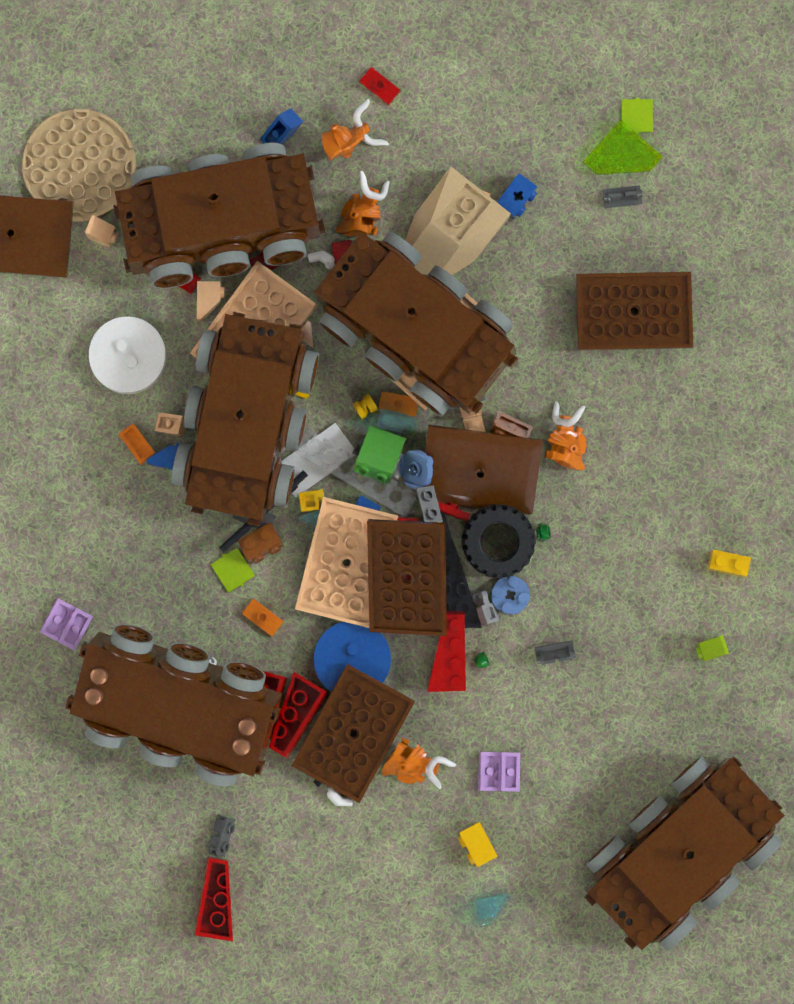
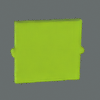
M638 97L636 99H622V132H635L636 134H639V132H653V99H639Z
M238 548L226 555L223 554L222 558L211 564L228 593L239 586H244L245 582L255 576Z

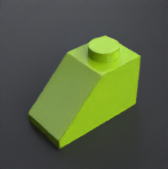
M723 635L697 643L698 648H695L698 659L702 658L703 662L729 654Z

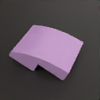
M57 598L39 632L76 650L93 616Z
M479 752L478 791L520 792V753Z

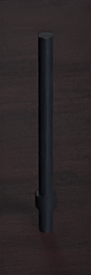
M304 470L293 479L292 493L308 476ZM246 522L219 549L225 553L254 525L247 524Z

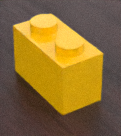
M713 549L710 553L707 570L745 578L748 575L751 557Z
M480 822L459 832L460 837H458L462 848L467 847L469 854L466 856L471 865L475 864L479 867L498 857Z

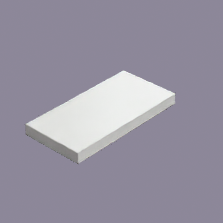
M336 423L300 447L298 451L293 452L282 460V465L295 466L294 478L303 470L308 474L292 493L295 498L299 496V492L306 491L355 456L352 453L354 450L353 446Z

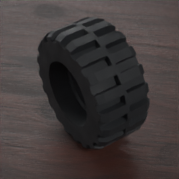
M492 504L480 508L470 516L462 532V549L467 561L479 573L488 577H510L522 571L531 561L530 559L534 554L536 544L535 532L528 518L516 508L504 504ZM494 523H504L510 526L516 535L517 543L514 551L503 559L491 558L481 548L480 539L482 532L486 527Z

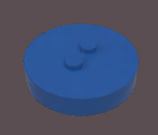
M340 622L330 627L320 637L314 652V667L319 680L332 692L346 665L349 664L383 683L387 678L391 665V653L386 639L381 633L370 632V628L347 622Z

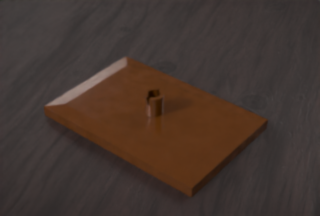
M0 195V272L67 278L74 202ZM14 231V235L10 237V233Z
M691 272L576 274L578 351L693 348ZM632 309H634L637 312L636 315H633L631 313Z
M428 425L425 453L433 459V475L431 483L427 486L434 485L437 501L441 503L450 502L457 505L479 508L492 504H504L516 508L521 513L533 514L543 439Z
M368 519L370 632L446 636L445 523Z
M347 664L295 758L292 767L360 803L413 707L415 700ZM353 729L357 731V735L355 736L351 735L350 731Z

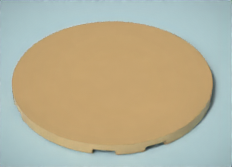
M90 109L61 111L41 122L27 140L22 157L23 178L32 198L73 201L72 221H90L92 215L100 218L114 210L113 205L117 206L115 191L132 187L131 176L136 172L135 152L123 128L107 115Z

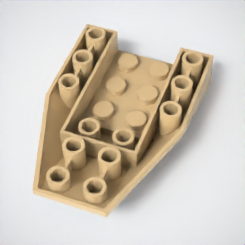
M450 167L415 213L405 239L422 256L415 269L422 274L428 275L436 265L453 276L478 258L508 221L511 213L453 167Z

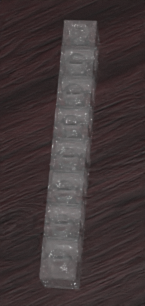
M309 428L306 431L304 430L299 450L292 451L400 516L407 517L417 500V497L414 496L416 494L414 491L407 487L403 490L398 487L399 482L392 478L389 484L384 483L385 488L382 492L375 491L374 485L379 481L368 477L367 481L360 482L358 480L359 473L353 471L356 460L349 457V452L342 448L338 451L332 447V442L325 438L323 440L316 437L317 433ZM316 442L319 444V449L317 452L312 453L308 447L311 443ZM333 452L336 457L333 462L325 461L327 453ZM344 462L352 464V469L349 472L341 470ZM395 491L401 494V499L398 502H393L390 499L391 494Z

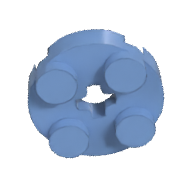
M421 450L408 451L399 461V473L405 479L403 482L413 489L429 485L433 475V459Z
M516 576L503 577L495 583L491 599L496 609L500 612L517 614L527 606L530 600V592L527 584L522 579ZM507 590L515 591L514 600L506 599Z

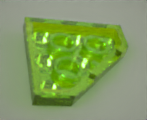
M620 119L582 163L596 175L651 172L663 156Z

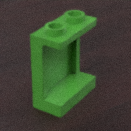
M370 425L353 471L362 476H368L379 482L389 484L406 438Z

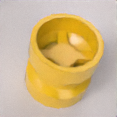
M369 394L365 395L361 401L352 403L361 420L366 418L370 412L374 413L378 410Z

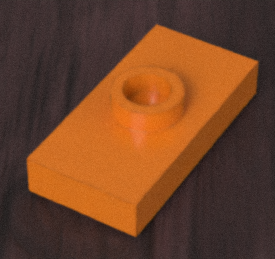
M381 392L378 411L416 417L418 404L412 398L405 395Z
M134 423L118 434L140 465L156 454Z
M254 598L242 612L245 617L272 637L284 622Z

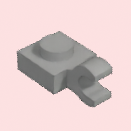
M486 591L472 595L473 602L479 605L476 610L482 626L499 621L493 602L489 603Z

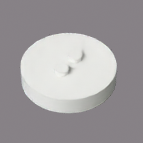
M119 317L108 321L95 333L89 348V362L94 375L106 388L121 394H135L150 388L160 378L166 364V348L158 331L148 322L136 317Z

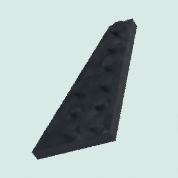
M441 513L442 523H445L446 611H464L465 628H482L445 515Z

